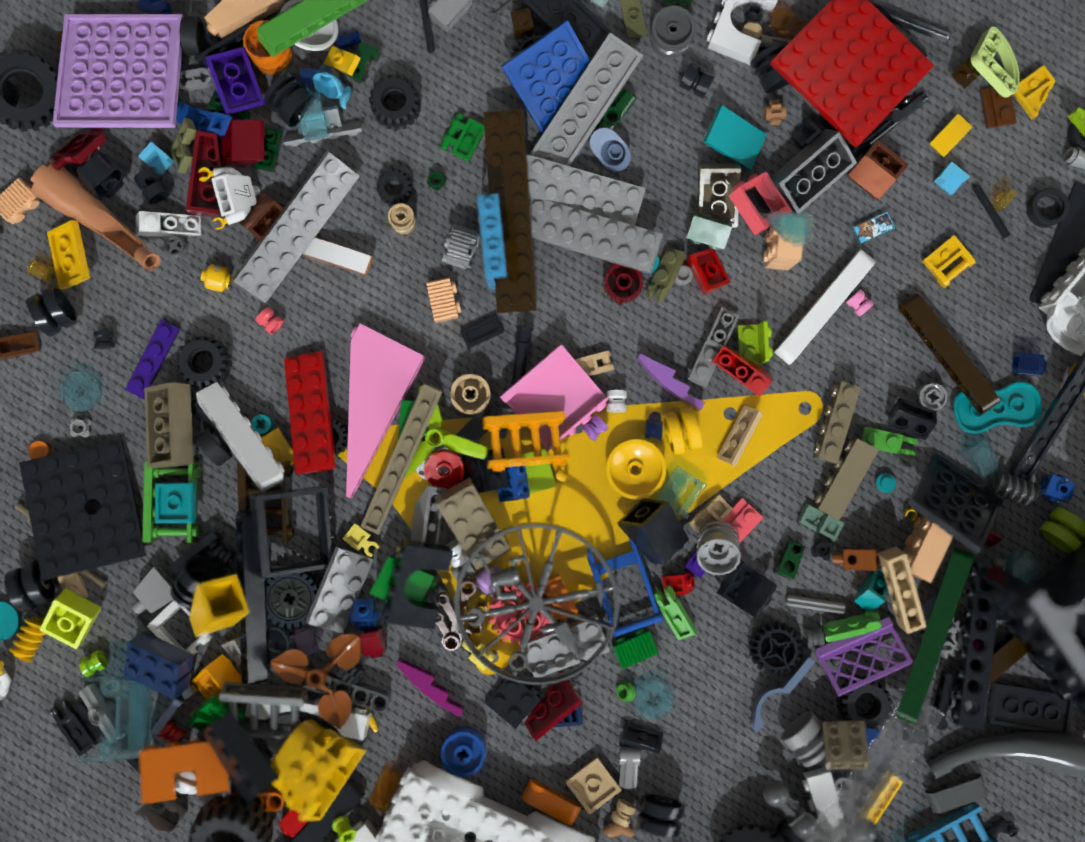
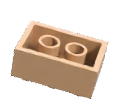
M780 217L770 227L769 231H766L765 242L768 243L767 250H764L763 262H766L765 268L790 270L801 261L805 219Z
M921 514L914 522V530L905 541L906 547L903 552L907 554L912 576L931 583L953 537Z

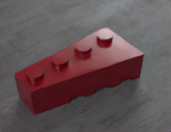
M196 131L186 210L189 214L223 219L226 217L221 215L212 183V178L215 177H210L207 181L202 182L199 179L207 177V174L205 172H198L203 167L208 168L210 171H213V168H223L220 139L215 133Z

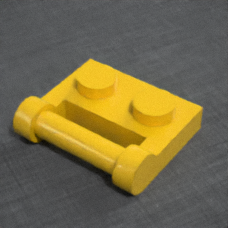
M955 235L922 260L943 288H946L950 281L964 269L976 263L975 259ZM961 256L963 261L944 275L942 270Z

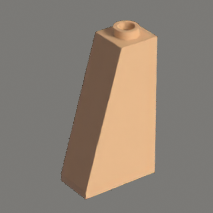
M222 0L204 17L208 24L206 28L212 35H218L221 39H225L258 18H265L282 9L286 1Z

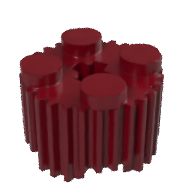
M615 263V266L612 265L605 274L603 280L604 293H607L606 296L610 297L609 300L612 299L616 304L622 305L628 302L631 303L632 300L635 301L643 289V273ZM619 280H622L623 282L626 280L628 282L626 284L627 287H621L619 285Z

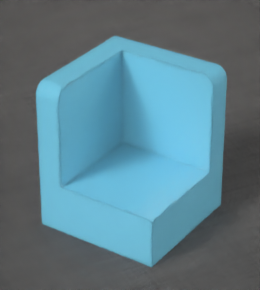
M152 142L138 155L150 167H156L161 176L174 163L168 155Z
M950 162L933 182L949 195H953L970 176L956 164Z

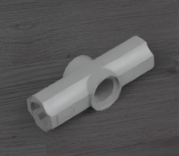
M96 683L89 684L80 690L79 695L89 709L88 717L90 722L95 726L99 725L108 742L114 743L124 737L126 731L116 717L117 710L115 705L111 701H106Z

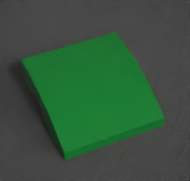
M211 696L197 709L188 721L187 726L204 732L210 725L229 712V703ZM237 707L238 721H242L246 718V710Z

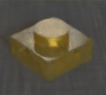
M1012 188L1006 192L1001 191L994 199L996 201L993 205L994 209L997 212L1003 210L1017 195V192Z

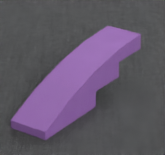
M639 354L638 362L658 384L681 402L697 411L702 410L705 402L687 394L690 386L673 378L675 370Z

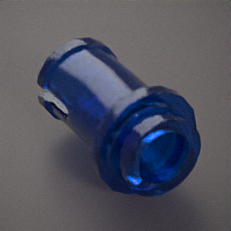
M358 30L344 36L338 35L339 37L336 38L338 48L346 50V47L362 42Z

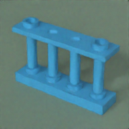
M976 802L961 806L957 811L920 831H912L904 839L905 842H925L934 837L936 842H945L941 833L952 828L959 842H968L958 823L969 818L981 842H999L995 838L988 837L976 815L983 809Z

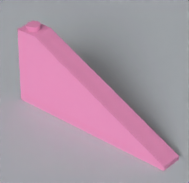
M359 324L358 327L355 326L350 336L352 339L350 347L346 497L348 498L354 497L401 406V400L405 399L425 360L423 355L362 324Z

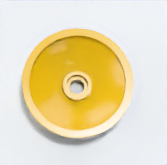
M640 439L627 440L616 446L610 453L606 463L607 479L611 487L621 496L629 499H644L653 495L662 486L666 476V462L660 450L652 443ZM636 465L638 467L637 473L631 471L632 466Z

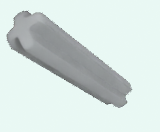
M787 595L786 605L838 614H844L846 605L840 602Z

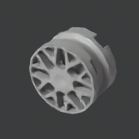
M937 383L925 384L915 394L916 404L920 403L921 406L934 411L941 409L947 401L946 390Z

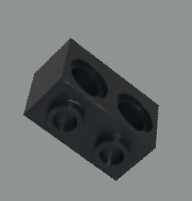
M902 398L897 400L888 415V427L922 440L928 438L937 424V411Z

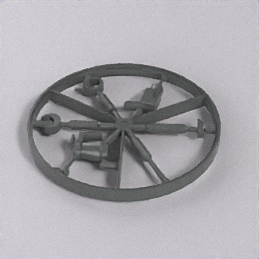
M547 522L515 524L501 529L485 539L466 561L458 579L455 592L456 620L462 638L469 650L484 666L494 673L509 680L525 684L556 683L584 671L606 649L618 619L617 585L612 570L604 556L581 534L564 526ZM525 528L556 530V538L554 539L549 559L545 562L537 593L521 529ZM518 530L523 555L510 558V567L498 573L492 572L484 561V554L479 552L496 538ZM562 532L578 539L594 552L605 567L611 585H606L602 589L601 581L596 582L597 589H582L556 595V598H542L553 567L552 560L559 542L558 538L562 536ZM481 559V563L491 575V583L489 585L491 598L494 597L493 584L498 600H517L516 592H501L500 586L517 584L518 589L530 601L517 605L511 604L492 608L488 612H484L478 606H473L469 611H476L477 613L461 615L460 591L466 570L470 563ZM525 561L532 593L521 583L517 567L518 562ZM613 590L614 613L611 624L549 605L555 603L556 600L557 603L588 597L593 593H598L601 602L604 597L603 591ZM527 609L480 652L469 638L463 624L464 620H468L470 625L479 626L484 621L485 616H498L513 613L516 610ZM548 610L608 628V634L598 650L588 660L581 659L578 653L579 643L567 619L556 623V619ZM537 611H540L552 623L540 626L542 633L556 632L562 645L567 646L569 651L576 654L581 665L568 672L549 677L517 675L518 671L523 670L527 666L528 658L524 653V649L528 646ZM530 612L520 641V651L513 652L509 659L510 667L513 669L512 672L496 666L483 656L491 646ZM521 656L525 660L524 665L516 666L512 662L513 657Z

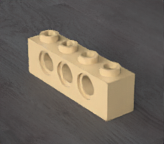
M897 546L878 553L897 625L907 634L926 628L907 554Z

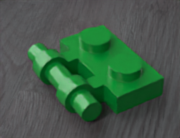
M457 113L455 119H452L447 134H444L441 140L443 142L439 148L447 151L449 145L453 146L451 154L469 163L485 134V128L483 124L471 118L468 119L465 125L462 123L464 116ZM457 130H460L462 132L458 140L454 139Z

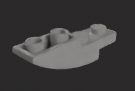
M721 307L694 362L688 380L704 388L707 387L716 367L712 359L723 345H727L740 315Z

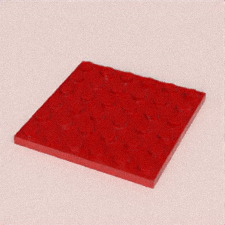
M831 0L770 62L855 148L865 140L935 66L869 0Z

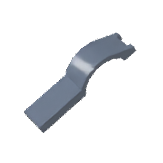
M804 654L802 660L797 663L798 666L792 669V672L786 676L780 685L765 687L758 693L754 700L750 723L753 730L758 733L764 725L760 710L766 698L774 693L783 692L790 694L815 662Z

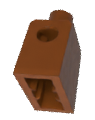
M881 547L845 548L843 552H833V564H842L844 570L876 571L882 568L878 553L881 552ZM853 555L856 556L857 562L853 560Z

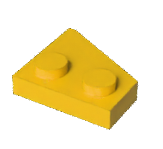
M1044 65L1019 82L1018 89L1013 94L1031 120L1038 116L1042 104L1048 97L1049 90L1052 89L1056 81Z

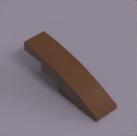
M36 332L0 338V361L40 351Z

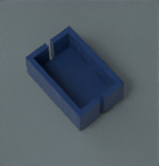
M145 631L128 641L126 652L128 659L125 660L124 676L172 699L177 698L189 688L191 672L189 671L192 670L194 654Z

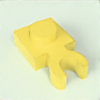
M354 523L343 537V540L357 551L363 547L366 555L369 557L374 555L369 550L371 545L377 549L380 547L377 542H370L368 540L371 534L357 523Z

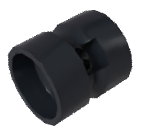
M690 63L679 87L687 91L693 90L695 95L704 99L715 75L706 70L701 72L700 67Z
M156 167L146 168L134 177L136 185L140 190H143L142 195L149 205L157 204L168 198L171 194L170 189L162 181L163 177Z

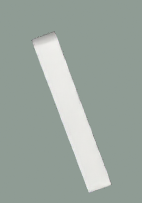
M860 249L777 347L774 353L788 365L792 364L874 266L876 261Z

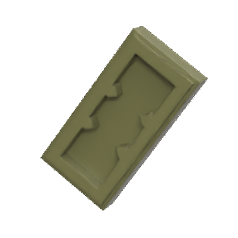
M620 0L627 40L646 37L647 31L640 0Z

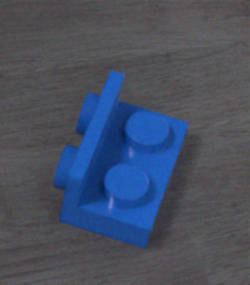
M507 467L510 487L498 489L499 502L529 498L526 467Z

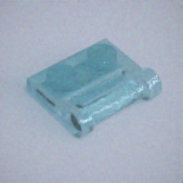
M676 466L656 497V500L669 501L673 511L686 519L689 514L687 513L701 490H704L707 485L679 466ZM692 482L695 485L681 508L678 507L676 504Z

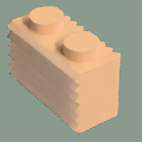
M21 177L17 178L14 183H11L0 194V215L11 224L21 222L25 218L24 214L29 210L35 209L41 200L27 189V186L30 184Z
M450 277L426 282L434 321L438 323L459 318L458 313L461 312L459 301H455L454 294L457 293L455 281L451 282Z

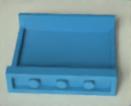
M498 194L477 196L485 275L489 290L495 289V278L507 277Z

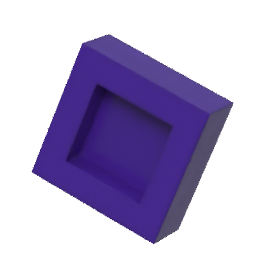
M695 550L684 567L701 578L706 571L700 567L697 560V551Z

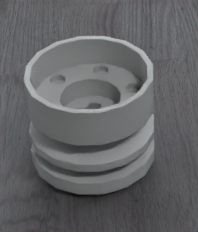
M724 521L709 522L701 527L697 537V560L704 571L714 575H724L736 569L740 563V542L737 530L731 524Z
M812 711L797 717L781 734V740L790 750H795L794 755L800 759V762L805 767H810L825 757L823 728H821L822 722Z

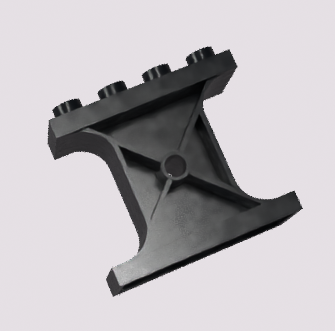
M1085 541L1075 551L1073 550L1031 584L993 565L982 574V577L991 588L985 594L987 600L1000 613L1008 612L1012 618L1006 624L1008 630L1020 642H1029L1032 649L1026 654L1040 671L1044 673L1046 671L1050 672L1052 678L1047 681V685L1054 694L1063 701L1073 697L1071 698L1072 702L1085 715Z

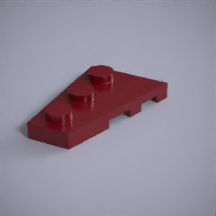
M569 679L556 682L553 686L550 685L546 691L547 695L541 703L535 706L524 722L534 740L537 741L583 703Z

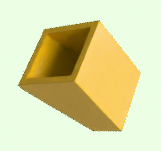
M237 574L196 586L189 617L195 637L232 627L249 613Z

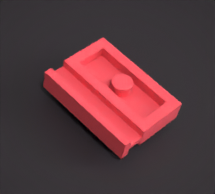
M743 498L738 500L730 513L722 520L731 524L737 530L739 542L764 518Z

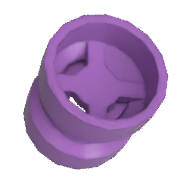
M597 414L591 418L589 423L581 426L593 442L601 432L604 433L609 429Z

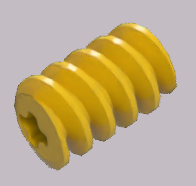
M40 617L24 619L28 626L21 625L20 629L24 633L17 632L16 636L20 640L15 639L12 642L17 647H9V651L16 658L25 662H32V657L36 655V650L40 647L39 643L44 639L43 635H46V633L40 631L45 619Z

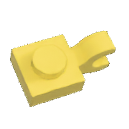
M463 641L462 646L467 651L471 652L466 643ZM483 642L478 646L473 643L479 652L486 646ZM489 648L483 656L492 662L496 654ZM471 652L468 659L484 671L487 667Z

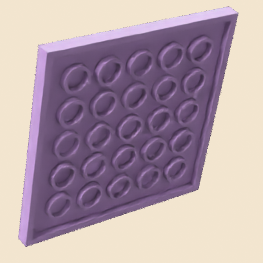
M65 14L53 125L55 127L176 128L182 57L179 28L181 18L184 16L182 14Z

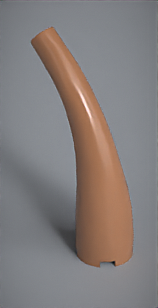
M53 158L48 160L51 163L46 167L42 164L30 179L34 183L33 186H27L29 191L56 211L78 221L116 245L146 270H154L159 266L160 257L121 222L99 199L91 194L79 181L78 177L63 166L59 171L55 170L52 163L56 160Z

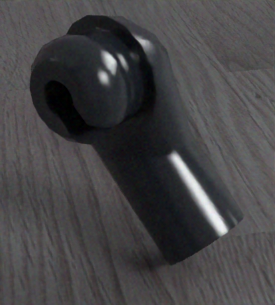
M998 820L985 830L992 839L1000 832L1009 834L1010 837L1018 834L1015 824L1005 820Z

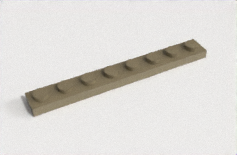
M424 382L360 527L379 535L440 399L442 390Z

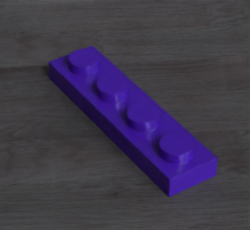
M160 320L125 389L126 391L145 399L144 388L152 386L181 330L180 328Z

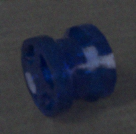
M646 419L645 439L652 437L656 438V440H661L663 421L652 422V420Z

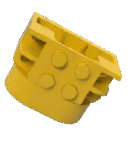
M306 720L291 732L270 765L280 777L272 785L282 792V797L287 803V807L300 813L298 819L301 821H321L367 750L352 738L343 737L339 731L325 729L315 720Z

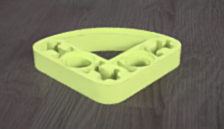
M990 27L982 33L971 55V63L1001 96L1007 98L1016 93L1018 89L1019 68L1014 52L1004 35L996 27ZM996 51H998L1005 70L994 59Z

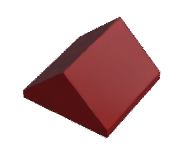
M710 248L694 253L686 260L703 296L731 283L714 249Z

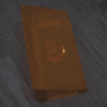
M385 765L368 803L385 814L403 773Z

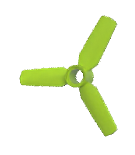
M437 403L427 426L429 431L425 436L426 441L421 442L418 446L405 477H408L428 458L430 452L434 451L435 447L445 446L449 450L480 459L486 458L487 447L454 434L449 435L446 429L441 428L443 420ZM436 433L440 435L439 442H437L435 439Z

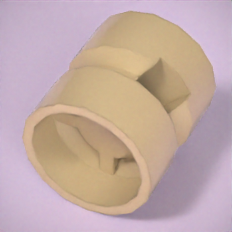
M398 203L390 208L388 220L393 229L400 234L411 233L416 226V217L412 209L403 203Z

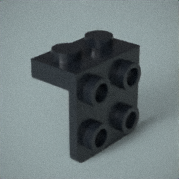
M740 561L736 569L731 571L724 582L721 583L717 594L752 617L757 618L775 592L777 584Z

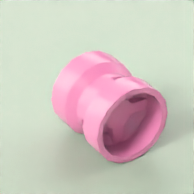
M861 289L846 301L849 307L855 309V313L859 317L874 305L871 299L865 297V293Z

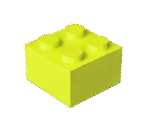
M65 588L54 600L40 631L77 649L89 634L102 607Z

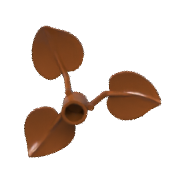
M344 634L334 638L326 650L327 656L333 659V661L323 669L318 668L310 672L306 668L309 663L308 657L303 651L298 649L285 651L271 660V665L275 672L286 682L298 684L303 682L306 676L307 683L311 687H319V689L329 692L330 694L324 695L318 703L319 714L325 721L337 729H341L345 725L352 710L351 698L343 690L334 693L332 689L324 686V683L327 681L326 671L335 663L342 669H350L359 662L361 646L358 635Z

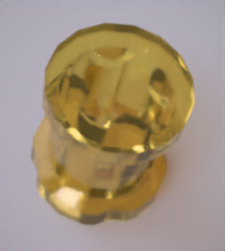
M33 259L27 267V274L30 276L35 275L41 278L43 282L48 283L55 274V268L43 265L39 260Z

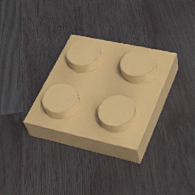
M597 756L565 780V783L589 815L622 791L621 787H619Z

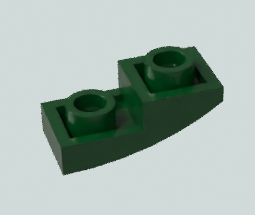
M264 127L265 156L264 160L255 163L254 167L259 170L275 172L283 131Z

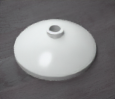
M290 0L282 7L280 12H286L295 3L305 0ZM334 20L295 45L310 51L327 49L337 38V21Z

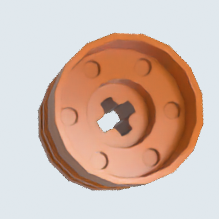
M268 20L257 21L251 24L245 31L243 45L259 71L269 75L278 74L290 65L292 49L289 47L272 58L257 36V28Z

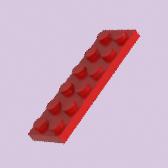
M319 351L284 358L295 474L302 475L336 469L324 353Z

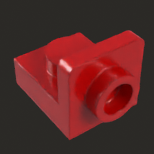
M686 571L683 574L662 576L663 588L666 586L672 587L676 595H687L694 590L695 580L691 575V571Z

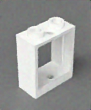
M173 600L147 627L157 638L185 650L163 627L180 608L190 617L191 610L181 607ZM213 632L199 636L186 651L195 655L198 652L196 648L200 644L204 646L212 638L211 634Z

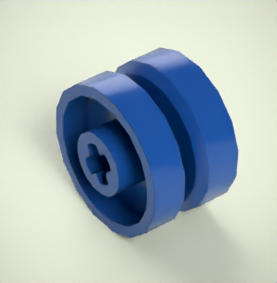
M460 726L453 729L446 736L441 748V760L444 767L449 773L458 777H468L475 774L482 767L486 756L484 736L470 726Z

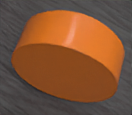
M35 441L29 446V456L32 459L50 456L51 447L47 442Z

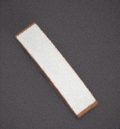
M315 237L302 254L323 263L348 271L351 270L365 276L368 275L374 258L365 253Z

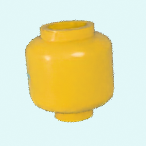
M211 264L207 270L203 269L201 281H204L206 289L223 292L230 287L232 274L229 273L228 268Z

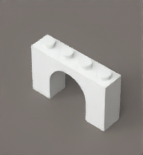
M722 0L723 11H718L714 20L717 26L715 30H710L706 40L710 42L708 49L750 65L751 60L756 56L761 40L739 32L732 24L731 11L742 4H757L763 9L773 12L778 0Z

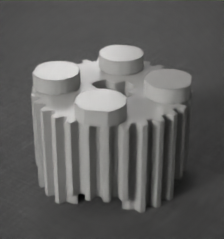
M453 224L450 233L452 236H447L444 246L448 248V251L444 252L442 262L466 269V267L471 268L480 235L475 230Z

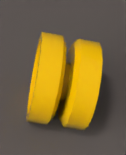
M691 406L679 409V419L674 411L662 414L665 435L673 455L685 452V442L690 450L702 448L700 430Z

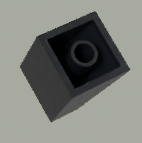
M642 499L617 522L618 526L651 563L665 565L689 540L669 501Z

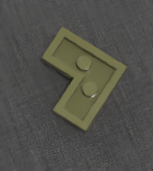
M184 117L170 148L177 172L184 174L188 167L192 166L193 156L189 145L191 140L195 139L197 131L192 119Z

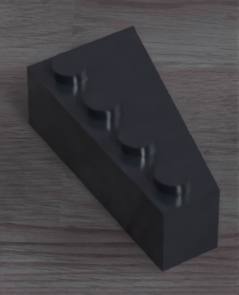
M227 712L203 732L207 742L212 746L246 804L280 778L230 712Z

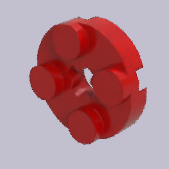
M447 449L432 451L424 462V476L433 487L450 489L463 478L464 465L460 455ZM442 466L449 468L445 473H441V470L438 469Z

